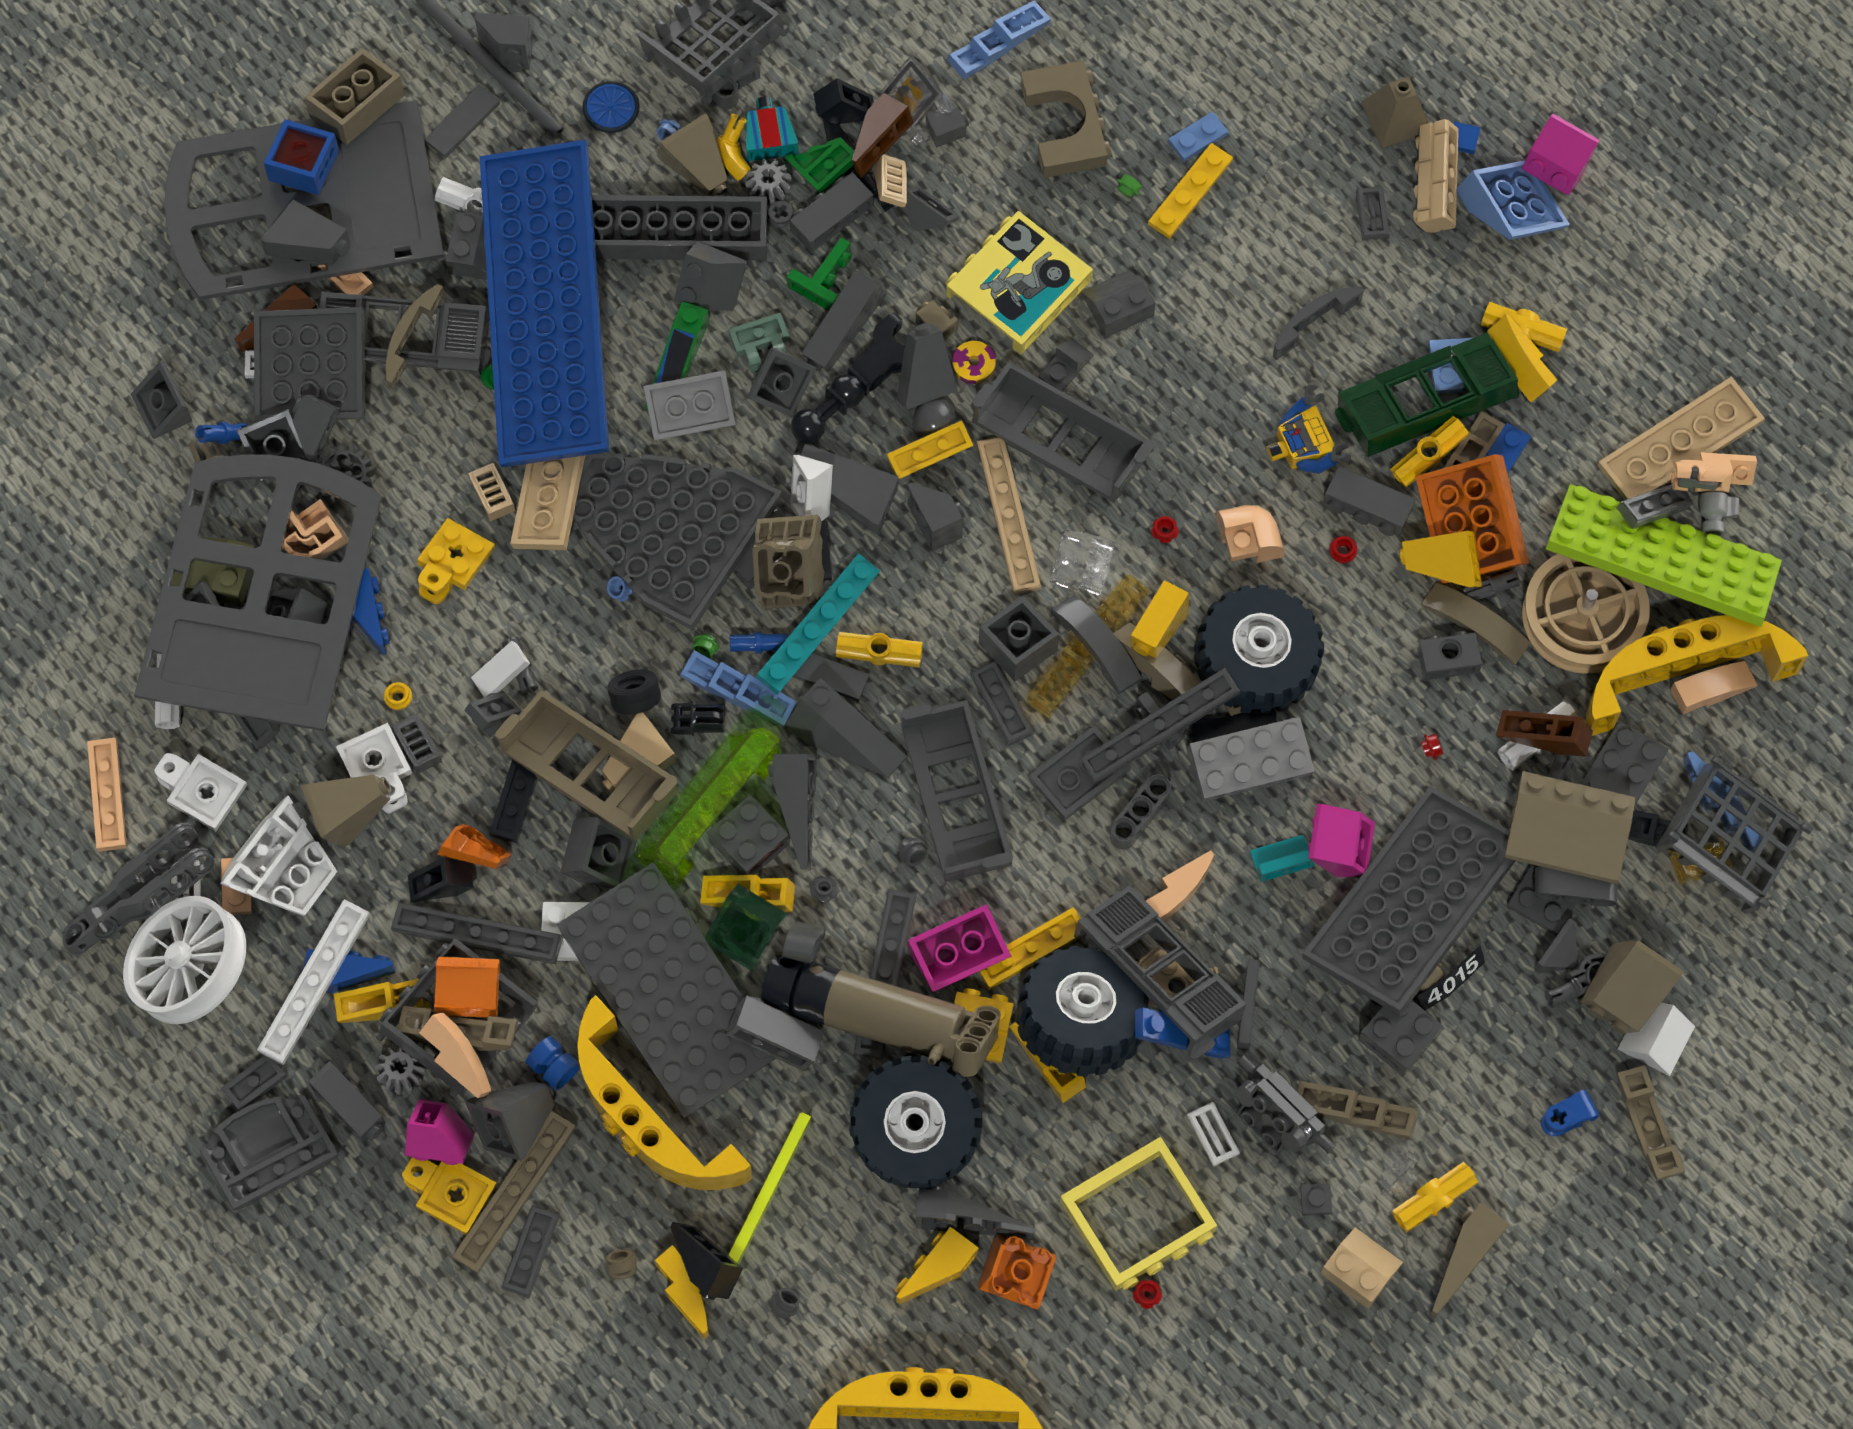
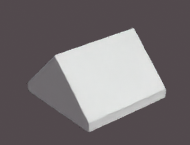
M793 455L790 503L796 516L818 514L821 521L830 516L833 465L801 455Z
M1661 1003L1639 1032L1626 1033L1618 1050L1670 1076L1695 1026L1674 1005Z

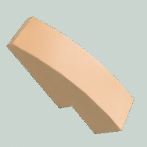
M1745 661L1706 670L1673 683L1670 691L1682 714H1686L1705 705L1708 707L1758 685Z
M1211 850L1163 877L1161 882L1163 891L1146 900L1164 922L1187 903L1205 879L1213 863L1214 854Z
M442 1012L432 1015L419 1034L440 1051L434 1061L477 1098L489 1095L491 1087L486 1072L469 1040L446 1014Z

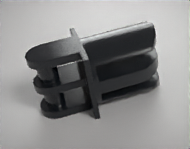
M691 701V703H674L671 705V710L674 711V715L671 716V722H674V727L671 728L672 734L694 736V733L724 732V726L722 725L724 715L721 714L724 712L723 704L694 705L693 701ZM682 711H691V715H682ZM682 723H691V726L682 727Z

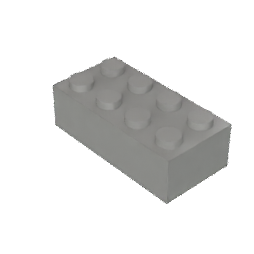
M1300 717L1190 743L1186 748L1201 803L1308 777L1315 772Z

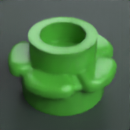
M1124 174L1121 179H1117V183L1120 185L1117 188L1118 191L1129 198L1133 194L1135 196L1139 195L1142 185L1134 178Z
M704 633L693 638L692 650L699 652L709 659L719 650L715 637L710 634Z

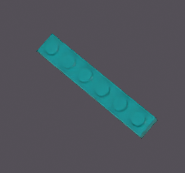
M858 553L760 670L756 678L778 695L880 570Z

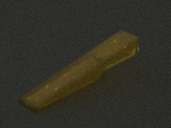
M1127 574L1095 613L1114 633L1122 628L1149 594L1150 589ZM1129 586L1136 588L1138 590V593L1131 589ZM1077 636L1066 646L1062 656L1028 695L1026 704L1047 719L1051 718L1096 661Z

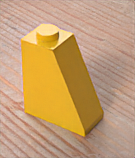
M1462 531L1402 542L1403 548L1400 549V559L1402 564L1405 565L1406 570L1470 588L1482 587L1474 531Z
M1165 580L1163 581L1131 634V646H1133L1137 653L1157 658L1189 615V592Z

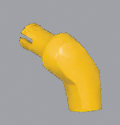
M731 114L723 135L717 136L716 143L723 166L739 182L746 176L748 171L752 170L741 155V147L738 142L747 120L741 117L737 126H735L739 115Z

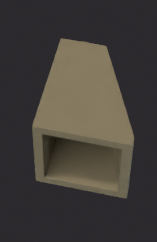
M1639 940L1613 943L1581 1003L1588 1007V1012L1591 1015L1600 1019L1605 1018L1612 1023L1611 1028L1621 1034L1639 1032L1680 979L1684 971Z

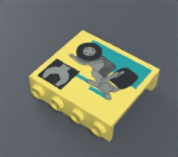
M1017 211L1013 217L1008 216L1002 222L1000 230L994 236L990 235L982 244V249L977 254L973 253L967 258L964 263L965 267L959 273L954 272L946 282V296L951 299L956 295L1011 338L1013 340V349L1022 355L1092 281L1093 269L1025 215Z

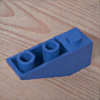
M365 568L352 620L379 652L384 655L386 654L385 645L390 644L387 628L381 629L380 619H385L382 602L376 603L375 594L380 593L377 576L371 577L369 568Z
M307 949L304 967L313 954L314 949ZM349 951L326 992L335 993L396 972L394 962L390 961V958L386 956L374 955L373 958L362 957V954Z

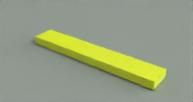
M803 1112L799 1114L729 1253V1256L738 1264H740L811 1123V1116Z

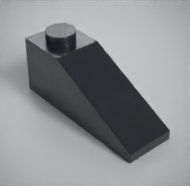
M672 1222L670 1228L690 1281L700 1289L699 1294L710 1300H715L716 1297L729 1299L743 1267L695 1226Z

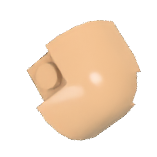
M319 499L298 515L291 510L282 547L292 555L323 560L348 543V537L324 502Z
M1243 505L1217 512L1216 521L1222 543L1227 545L1231 562L1255 557L1256 562L1259 563L1284 557L1285 551L1279 529L1269 511L1258 505Z

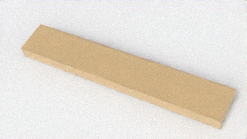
M999 437L977 441L1013 594L1017 595L1041 590L1006 442Z

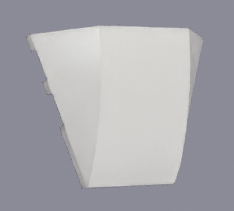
M286 796L260 822L227 866L220 884L298 915L305 916L335 876L337 870L319 842L314 840L306 828L305 820L301 819L295 811L290 797Z

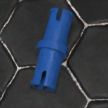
M219 422L217 425H198L195 430L196 438H202L198 439L200 443L218 442L219 444H227L229 441H241L237 430L248 426V424Z
M756 631L755 634L730 635V652L755 651V654H761V651H777L786 641V633L761 634V631Z

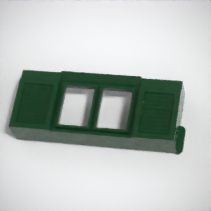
M1484 333L1452 347L1447 346L1377 374L1375 378L1338 392V408L1335 410V415L1344 431L1348 433L1353 432L1366 456L1370 457L1434 431L1452 416L1461 420L1510 399L1518 398L1520 394L1517 389L1518 379L1494 340L1491 339L1488 333ZM1450 363L1467 389L1468 394L1443 403L1425 373ZM1416 377L1434 408L1408 418L1390 387Z

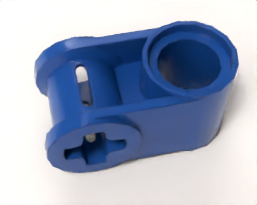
M1584 1089L1549 1107L1541 1119V1127L1546 1134L1556 1137L1576 1127H1582V1123L1589 1119L1591 1122L1594 1121L1600 1114L1587 1090ZM1551 1118H1560L1562 1122L1560 1124L1558 1122L1553 1123Z

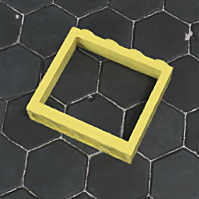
M1161 1137L1060 1196L1062 1207L1115 1291L1123 1288L1125 1291L1130 1287H1134L1139 1283L1137 1278L1145 1273H1148L1149 1276L1158 1273L1164 1268L1163 1263L1170 1258H1173L1174 1261L1183 1258L1189 1253L1188 1248L1195 1243H1198L1199 1246L1206 1244L1208 1240L1214 1237L1212 1233L1216 1232L1217 1224ZM1160 1156L1203 1224L1119 1274L1077 1205Z

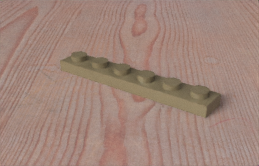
M551 1110L528 1154L522 1161L517 1160L452 1256L454 1260L479 1274L576 1130V1125Z

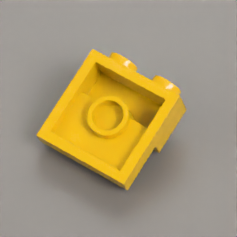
M969 988L964 989L963 993L957 992L954 1004L963 1006L968 1011L974 1012L980 1006H992L1000 1011L997 1041L985 1060L1002 1064L1014 1003H1010L1008 997L999 994H993L992 998L981 997L979 991Z

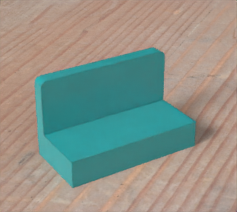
M1303 835L1250 851L1260 883L1315 866V862L1308 858V845Z

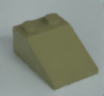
M200 537L206 540L256 548L255 545L232 539ZM194 561L191 565L184 593L190 594L199 582H208L217 601L243 607L254 572L248 569ZM174 572L171 586L180 587L182 573Z

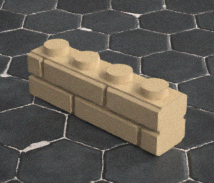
M1443 119L1434 123L1420 125L1419 136L1416 137V147L1419 151L1418 161L1415 162L1418 185L1414 187L1417 209L1414 210L1413 217L1415 223L1425 232L1431 233L1453 229L1456 226L1458 128L1449 120Z

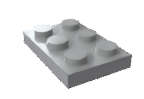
M725 370L643 386L654 441L736 425Z

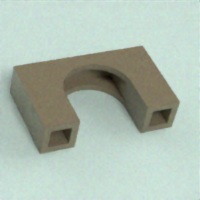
M1084 60L1021 72L1020 84L1026 107L1050 102H1065L1076 107L1085 121L1082 128L1073 136L1038 143V158L1043 178L1106 167L1107 157H1111V148L1109 141H1104L1102 133H1105V124L1103 117H1098L1096 110L1099 109L1097 93L1092 94L1091 86L1094 85L1091 69L1086 70Z

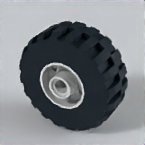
M1247 585L1239 587L1236 593L1228 591L1221 596L1220 602L1214 601L1208 608L1207 615L1203 616L1196 637L1194 661L1195 665L1200 667L1198 675L1202 682L1223 668H1226L1241 693L1224 705L1232 708V705L1235 707L1242 706L1240 712L1248 714L1251 711H1259L1260 715L1270 714L1273 709L1279 712L1288 709L1290 702L1298 703L1304 698L1305 692L1312 688L1324 654V642L1321 640L1323 632L1321 626L1318 623H1314L1315 614L1310 608H1304L1302 605L1303 601L1300 598L1287 595V591L1281 588H1277V590L1269 589L1268 585H1258L1257 588H1250Z
M1072 946L1067 947V950L1061 951V949L1050 952L1048 958H1040L1034 963L1033 968L1028 970L1020 989L1015 1012V1021L1019 1025L1018 1033L1020 1038L1027 1042L1026 1048L1034 1056L1037 1055L1043 1064L1048 1067L1051 1065L1057 1068L1058 1072L1064 1074L1069 1072L1077 1074V1076L1086 1077L1088 1074L1094 1073L1095 1076L1105 1074L1111 1068L1116 1070L1124 1065L1125 1060H1129L1135 1055L1138 1045L1142 1042L1141 1039L1135 1038V1010L1143 1007L1150 1009L1148 1007L1149 997L1106 953L1098 951V948L1087 947L1086 949Z
M905 1056L882 1064L875 1071H872L866 1077L861 1087L858 1088L850 1109V1136L853 1138L855 1151L865 1163L864 1165L885 1182L903 1188H927L953 1178L971 1161L981 1140L983 1128L981 1104L972 1084L959 1072L956 1074L951 1065L941 1060L932 1065L928 1063V1057ZM915 1113L923 1118V1126L919 1130H914L909 1123L910 1117Z

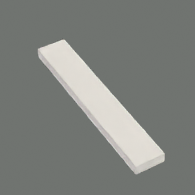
M345 899L343 900L257 1049L259 1053L282 1065L285 1064L370 916L368 911Z

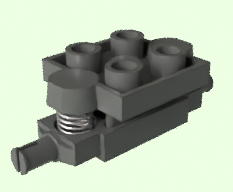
M1243 1055L1237 1061V1064L1248 1074V1080H1245L1235 1092L1238 1101L1242 1104L1236 1114L1246 1126L1250 1127L1262 1139L1267 1147L1271 1148L1277 1155L1285 1148L1292 1153H1296L1304 1148L1305 1145L1308 1146L1315 1142L1326 1154H1329L1336 1145L1324 1134L1325 1125L1315 1116L1318 1112L1277 1071L1272 1073L1264 1064L1256 1066L1246 1055Z

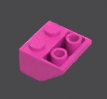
M1317 804L1312 821L1313 831L1308 847V858L1336 877H1361L1369 867L1375 822L1361 812Z
M419 1099L407 1123L405 1156H411L420 1161L429 1159L439 1160L448 1165L463 1164L472 1145L474 1133L448 1103Z

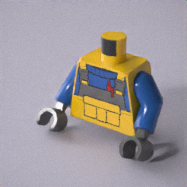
M1309 385L1305 389V397H1301L1279 422L1276 434L1278 442L1266 446L1271 462L1286 457L1291 469L1298 468L1301 471L1320 474L1335 466L1338 460L1341 462L1350 461V454L1345 453L1341 455V452L1349 446L1344 443L1334 445L1317 406H1312L1311 404L1312 402H1321L1324 399L1323 393H1319L1313 398V391L1318 388L1317 385Z

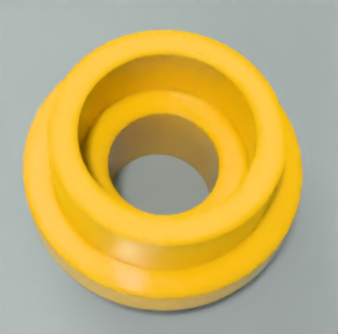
M401 682L390 684L384 691L386 705L393 710H402L408 707L412 701V692L409 686ZM402 693L403 698L400 701H396L393 699L394 694Z

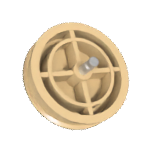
M1560 554L1548 559L1535 572L1527 588L1522 605L1524 630L1534 649L1545 660L1556 667L1581 674L1603 672L1612 658L1624 647L1642 638L1648 625L1650 613L1649 598L1643 584Z

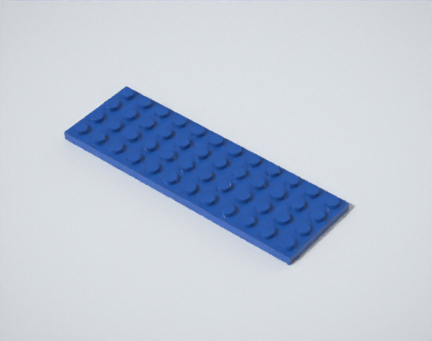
M586 140L479 156L499 465L503 468L610 452L588 143Z

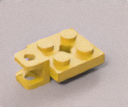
M447 518L417 558V564L424 568L418 577V584L420 585L419 596L437 605L447 597L453 585L465 591L495 549V544ZM460 550L463 556L451 558L450 551Z
M412 1157L402 1173L405 1185L421 1194L416 1204L417 1209L465 1235L468 1234L497 1186L495 1181L460 1163L448 1165L441 1161L440 1165L437 1166L428 1160L420 1161ZM417 1171L423 1172L419 1177L413 1176ZM462 1189L461 1194L464 1199L462 1201L457 1200L455 1203L451 1202L450 1190Z

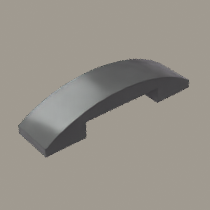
M1361 286L1335 290L1320 296L1300 309L1281 331L1274 347L1273 358L1278 360L1298 346L1300 336L1298 332L1332 308L1341 316L1361 302L1364 289Z
M1073 595L1051 609L1052 614L1067 632L1072 630L1103 668L1102 675L1118 694L1141 681L1142 678L1123 645L1105 622L1087 604Z

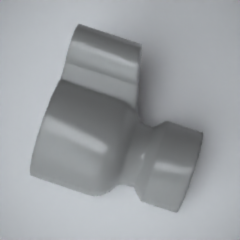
M1715 491L1700 494L1699 512L1705 518V521L1702 523V533L1716 534L1718 536L1724 535L1725 523L1722 521V518L1739 516V498L1728 497L1725 493Z

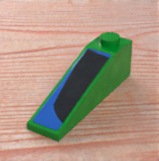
M682 301L668 336L653 384L687 378L709 324L708 309Z

